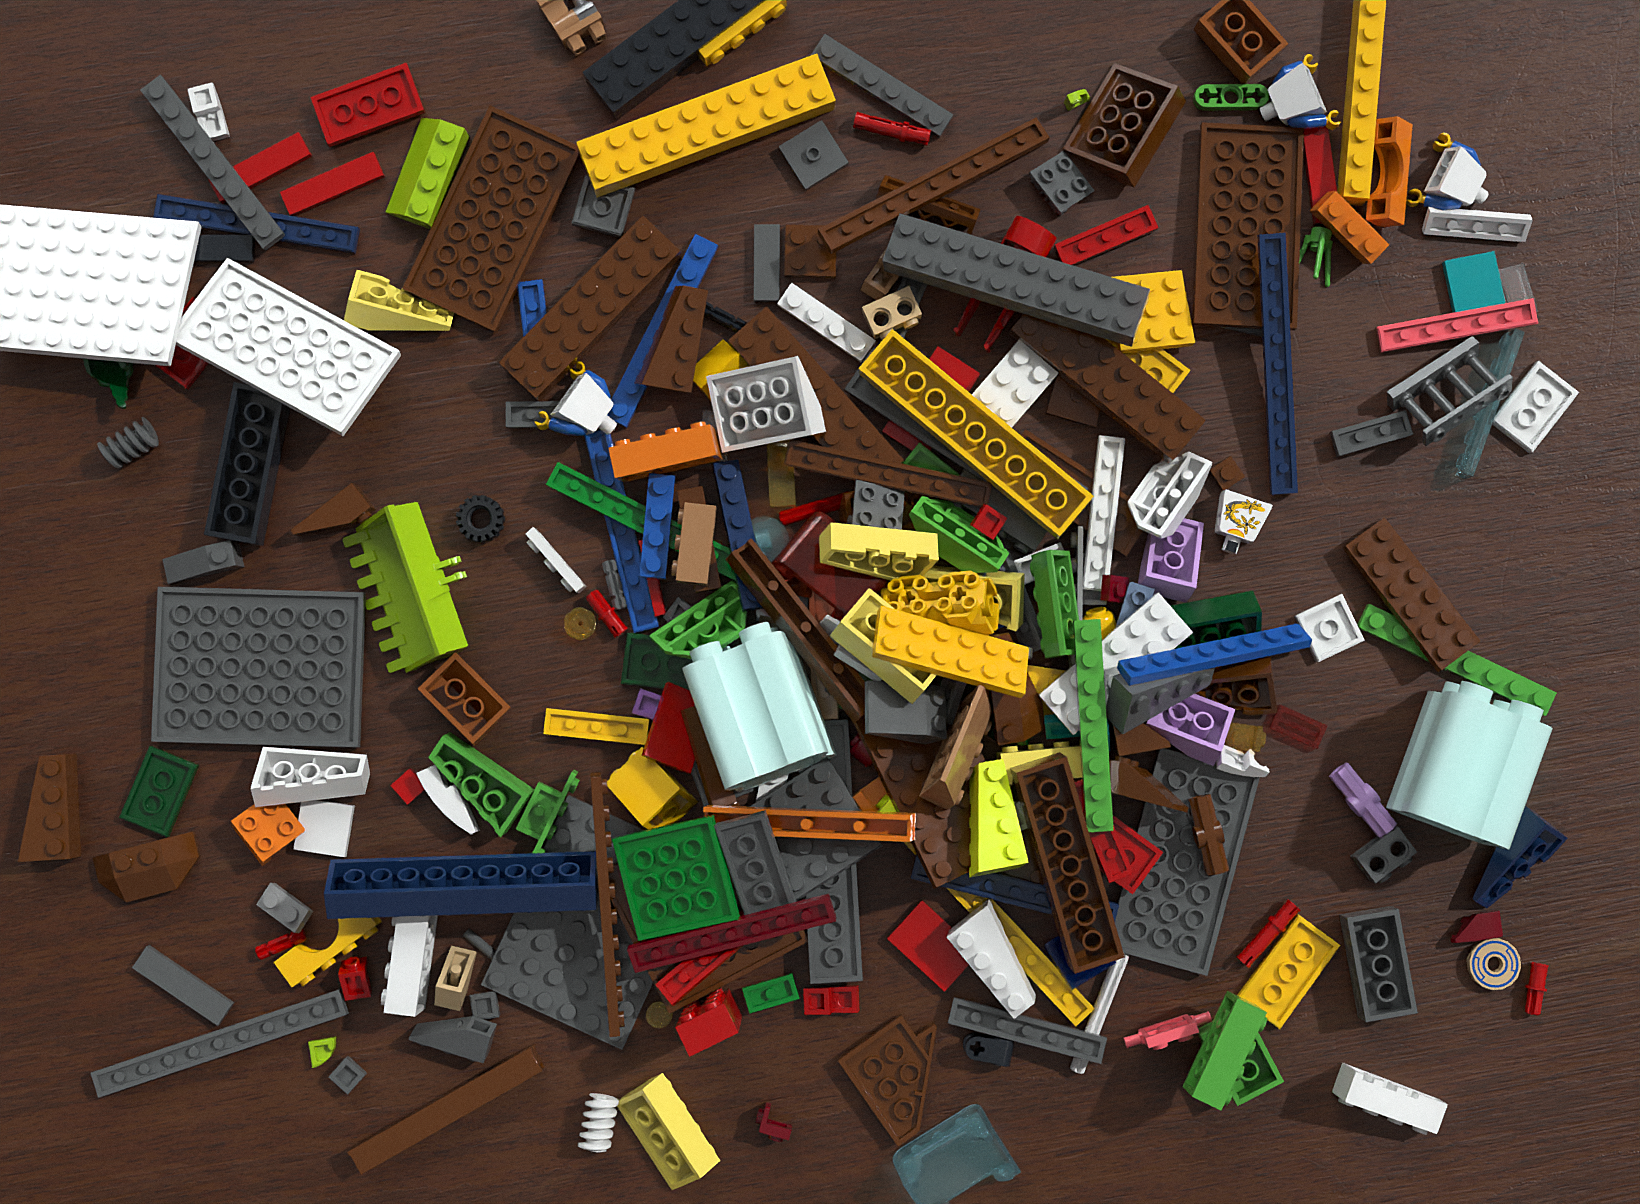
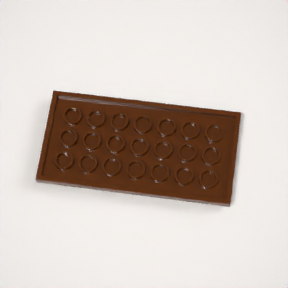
M489 105L402 289L497 333L518 285L529 266L580 158L577 145Z
M1201 123L1192 325L1262 329L1257 235L1286 233L1290 331L1297 329L1304 128Z
M936 675V677L930 683L931 685L940 686L936 682L939 678V675ZM865 717L862 718L854 726L896 812L916 813L915 840H912L911 843L933 889L969 873V868L971 867V855H969V844H971L969 780L967 782L964 781L961 790H964V795L958 805L955 804L948 810L919 797L942 740L925 745L865 734ZM981 752L977 758L973 759L972 767L978 763L986 762Z

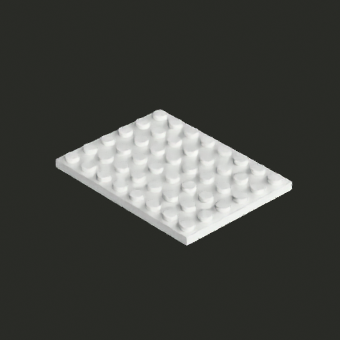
M0 205V351L171 366L201 225L196 221Z

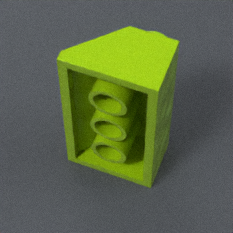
M421 118L388 204L387 214L431 229L452 185L470 136L465 128L441 119Z

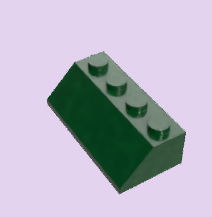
M1254 591L1171 605L1172 609L1193 632L1174 649L1259 632L1262 629V610Z

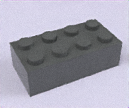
M1385 906L1339 914L1358 1018L1365 1022L1418 1013L1399 909Z

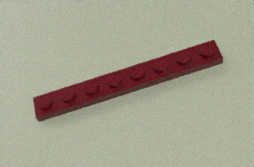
M828 893L743 915L738 920L629 945L627 951L634 972L638 973L836 922L837 917Z

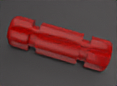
M303 929L300 933L292 931L291 934L287 933L273 939L268 944L259 945L255 948L257 957L262 960L271 956V954L274 955L294 946V944H300L306 941V934Z

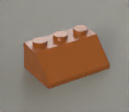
M456 652L418 688L474 746L497 725L511 708Z

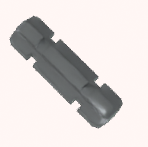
M605 561L602 563L604 573L607 574L605 578L609 594L613 598L611 600L612 606L615 608L614 610L624 609L627 607L625 597L622 595L624 592L619 573L616 571L618 570L616 561Z

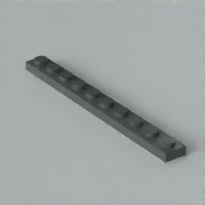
M338 989L91 1072V1077L99 1098L347 1015L349 1012L342 990Z

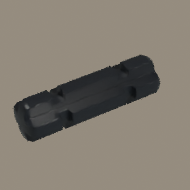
M706 302L704 317H710L712 321L727 329L732 328V331L735 333L747 324L746 321L740 318L735 319L734 315L718 307L714 308L712 304Z

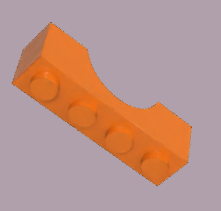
M1398 116L1376 119L1374 148L1380 162V179L1376 190L1370 194V199L1367 200L1366 221L1379 227L1404 225L1413 124Z

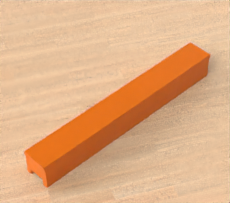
M707 805L703 807L705 817L714 815L716 823L766 810L773 834L777 837L911 842L915 840L916 813Z

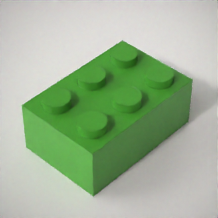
M1212 1022L1198 1028L1199 1033L1197 1035L1201 1043H1203ZM1257 1033L1254 1039L1256 1046L1250 1057H1246L1242 1065L1244 1066L1243 1075L1239 1081L1235 1080L1231 1089L1233 1091L1231 1100L1237 1106L1284 1082L1259 1033Z

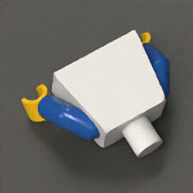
M1307 54L1303 62L1297 61L1280 69L1272 81V85L1268 88L1272 102L1260 107V112L1265 121L1279 116L1285 125L1295 128L1310 129L1326 126L1328 129L1333 130L1340 125L1341 122H1333L1331 120V117L1338 116L1339 112L1337 110L1331 111L1327 116L1324 114L1327 111L1311 75L1315 72L1318 63L1314 65L1308 64L1313 59L1311 54Z
M1447 133L1439 134L1438 139L1442 140L1445 144H1441L1438 141L1433 143V149L1437 152H1443L1424 190L1427 195L1423 196L1420 190L1412 189L1409 191V194L1416 195L1418 200H1406V204L1414 207L1419 203H1423L1424 207H1433L1441 210L1459 209L1461 206L1471 205L1473 202L1482 204L1488 197V191L1481 187L1486 178V171L1481 167L1476 151L1460 142H1451V138Z
M579 361L576 363V367L581 371L575 372L573 369H570L571 378L575 381L550 414L553 418L550 419L546 412L540 411L538 413L539 416L546 418L543 423H538L537 421H534V423L540 430L549 428L565 435H588L594 433L597 428L609 435L615 429L617 423L607 415L614 404L610 399L611 395L606 382L592 371H585V365Z

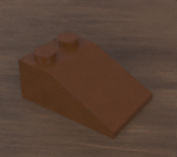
M1115 756V760L1109 759L1111 793L1188 812L1189 807L1149 771L1138 767L1139 762Z

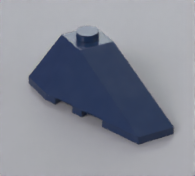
M1525 806L1510 849L1496 847L1472 899L1488 908L1511 890L1512 882L1522 876L1526 878L1531 873L1530 867L1539 860L1543 863L1547 861L1568 838L1535 811Z

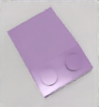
M1184 518L1171 536L1161 539L1148 533L1140 566L1138 584L1155 589L1153 595L1160 593L1162 597L1187 603L1197 586L1204 523Z
M1193 694L1149 719L1146 726L1167 739L1187 756L1214 766L1222 752L1235 709Z

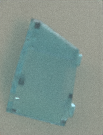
M972 1104L900 1148L893 1156V1164L903 1186L916 1204H950L949 1201L991 1174H993L997 1181L1003 1182L1009 1181L1021 1173L1017 1163L987 1114L978 1104Z

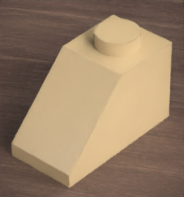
M451 946L436 984L434 1005L460 1011L468 990L476 951Z

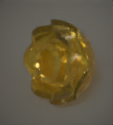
M574 608L564 618L566 633L577 640L588 638L596 629L594 614L585 608ZM579 621H582V626L578 625Z

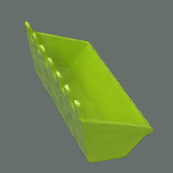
M418 502L385 506L356 528L357 533L343 538L345 547L348 548L361 543L364 554L350 559L352 568L368 564L371 575L357 580L359 588L365 589L376 585L379 594L366 600V609L372 610L383 606L386 614L385 617L372 622L373 629L379 631L387 627L391 628L393 638L380 642V649L382 652L398 648L401 658L387 663L386 666L389 673L404 668L406 673L426 664L452 656L455 652L460 653L468 647L448 584L466 578V572L460 571L445 577L443 569L458 565L462 562L461 558L456 556L440 562L435 553Z

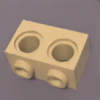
M910 286L862 307V313L874 339L880 337L883 340L892 329L897 330L903 326L905 330L919 324L918 320L922 316ZM902 304H907L911 307L912 312L909 315L903 316L899 314L897 308ZM877 315H884L888 318V323L884 326H878L875 324L874 318Z

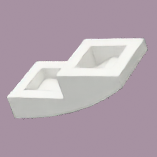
M208 83L189 88L188 93L193 113L197 116L199 124L213 141L230 137L214 84Z

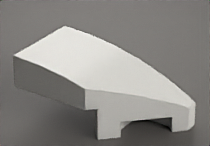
M1224 745L1216 761V769L1236 775L1266 777L1269 773V769L1266 766L1259 765L1254 759L1255 753L1252 749H1249L1244 754L1239 750Z

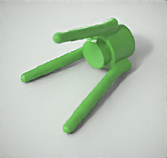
M1313 227L1311 235H1305L1300 249L1299 264L1308 246H1310L1311 251L1317 252L1313 278L1317 279L1322 255L1325 252V286L1329 287L1331 248L1333 243L1330 240L1332 231L1323 227Z

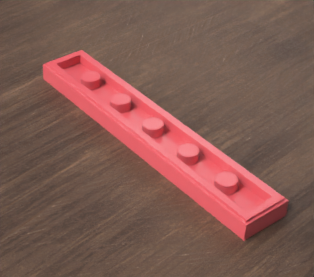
M1534 298L1378 326L1376 331L1380 353L1537 325L1538 319Z

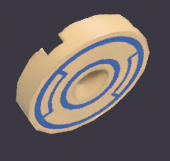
M1499 938L1476 942L1467 957V970L1471 978L1480 986L1490 990H1502L1512 985L1518 978L1521 969L1520 956L1516 948L1508 941ZM1496 956L1500 964L1496 970L1491 971L1488 968V960Z

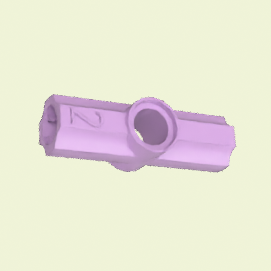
M1344 763L1329 775L1337 788L1346 797L1345 801L1356 815L1364 819L1377 837L1380 838L1394 829L1397 823L1380 803L1381 799L1370 785L1362 781L1349 763Z

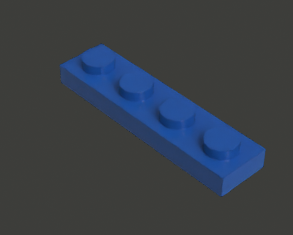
M649 473L640 577L666 579L675 475Z

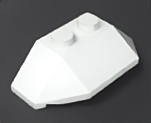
M1187 452L1180 457H1176L1169 464L1163 461L1153 465L1128 501L1129 509L1137 527L1161 539L1173 535L1198 499L1212 462Z

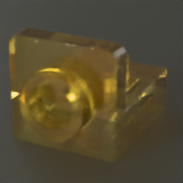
M1231 723L1224 745L1237 750L1248 751L1252 749L1253 752H1260L1261 747L1263 748L1265 745L1266 733L1263 732L1262 726Z

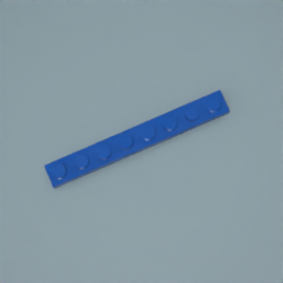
M697 234L694 235L611 399L614 405L607 415L616 423L626 428L648 386L634 384L642 369L643 361L653 343V337L661 324L662 316L675 286L684 285L698 288L718 249L717 244Z
M1298 623L1119 660L1117 670L1130 686L1309 648L1312 638Z

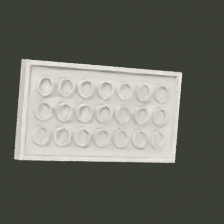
M229 258L224 261L182 316L176 345L341 436L345 435L401 356L400 351Z

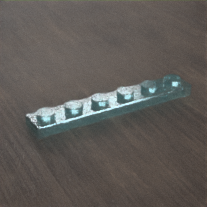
M1515 328L1501 337L1498 348L1501 349L1499 356L1493 360L1490 367V372L1498 380L1510 374L1525 333L1524 331ZM1485 383L1482 391L1490 386L1487 383ZM1496 400L1473 415L1475 423L1472 430L1470 429L1465 436L1464 444L1467 445L1464 453H1461L1457 459L1455 467L1458 470L1456 476L1463 479L1474 476L1500 400Z

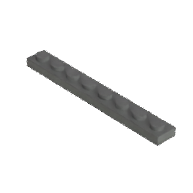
M159 75L144 86L140 91L261 247L266 251L283 238L285 233L164 77Z

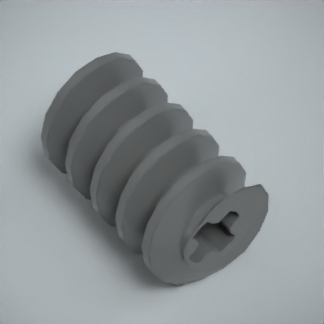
M142 417L144 424L142 426L134 421L133 426L135 430L133 431L125 426V436L118 431L115 432L116 441L107 437L108 446L101 442L97 443L101 454L109 464L116 468H121L124 462H132V456L138 458L141 456V451L147 453L150 451V446L155 448L159 445L156 431L146 418Z

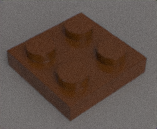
M786 224L785 277L836 278V252L830 254L817 234L818 229L825 225Z

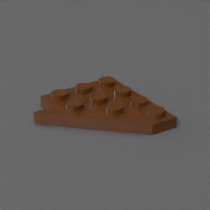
M902 1014L838 1058V1062L898 1147L920 1131L937 1029L936 1024L932 1023L916 1035Z

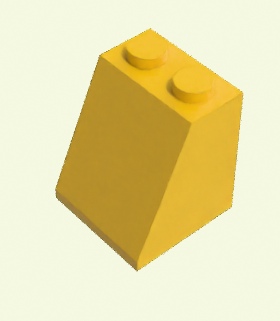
M641 747L630 755L628 761L621 768L615 770L610 775L607 786L639 823L648 830L675 824L698 801L661 763L641 756L644 749Z

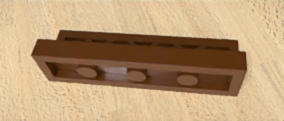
M885 175L880 184L876 199L907 184V182ZM943 196L918 209L917 211L920 216L915 218L929 222L928 217L936 215L944 223L940 226L952 229L951 226L961 224L968 227L967 234L972 235L981 209Z

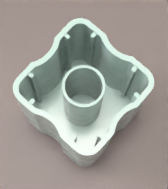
M769 622L759 623L740 631L739 636L742 644L732 649L730 646H725L722 649L720 642L715 641L691 650L689 653L693 663L682 668L724 788L729 791L734 789L739 792L745 791L815 765L826 757L830 759L837 755L800 654L787 639L785 633L779 631L778 627L770 628Z
M1446 681L1442 693L1436 691L1427 692L1386 808L1469 840L1509 850L1553 728L1540 722L1544 710L1518 700H1511V703L1494 700L1492 705L1490 704L1493 694L1492 690L1466 681H1461L1460 685Z

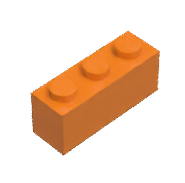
M1336 191L1327 192L1310 210L1362 264H1372L1389 246Z

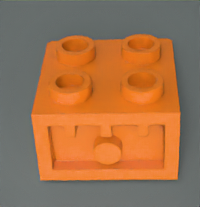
M254 804L231 820V827L262 866L271 860V856L305 832V828L286 804L255 807Z

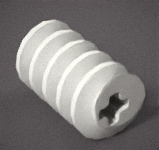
M591 1093L589 1095L593 1097V1100L586 1101L585 1105L591 1107L592 1110L583 1112V1115L590 1118V1121L582 1122L581 1126L588 1129V1132H581L579 1135L585 1138L586 1142L578 1143V1147L592 1152H606V1149L610 1148L612 1144L608 1138L613 1136V1131L609 1128L614 1127L615 1121L612 1118L617 1115V1111L613 1107L618 1106L619 1101L613 1096Z

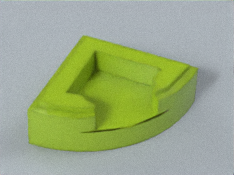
M1082 89L1068 94L1064 104L1067 110L1070 111L1090 101L1091 98L1087 90Z
M336 1036L308 1042L312 1068L322 1065L332 1056L336 1047Z

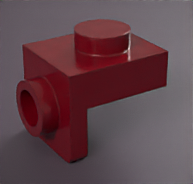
M1102 575L1100 600L1123 603L1129 584V577Z
M766 1102L764 1109L759 1108L755 1122L760 1124L759 1132L767 1134L768 1138L773 1141L783 1142V1139L789 1140L792 1125L769 1119L771 1103Z

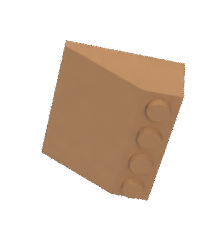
M978 685L960 701L953 725H949L947 728V739L941 742L919 796L946 810L960 803L964 795V790H961L963 783L970 779L974 767L971 766L972 761L979 756L983 748V744L980 741L983 734L987 735L992 726V721L989 719L993 711L984 686Z

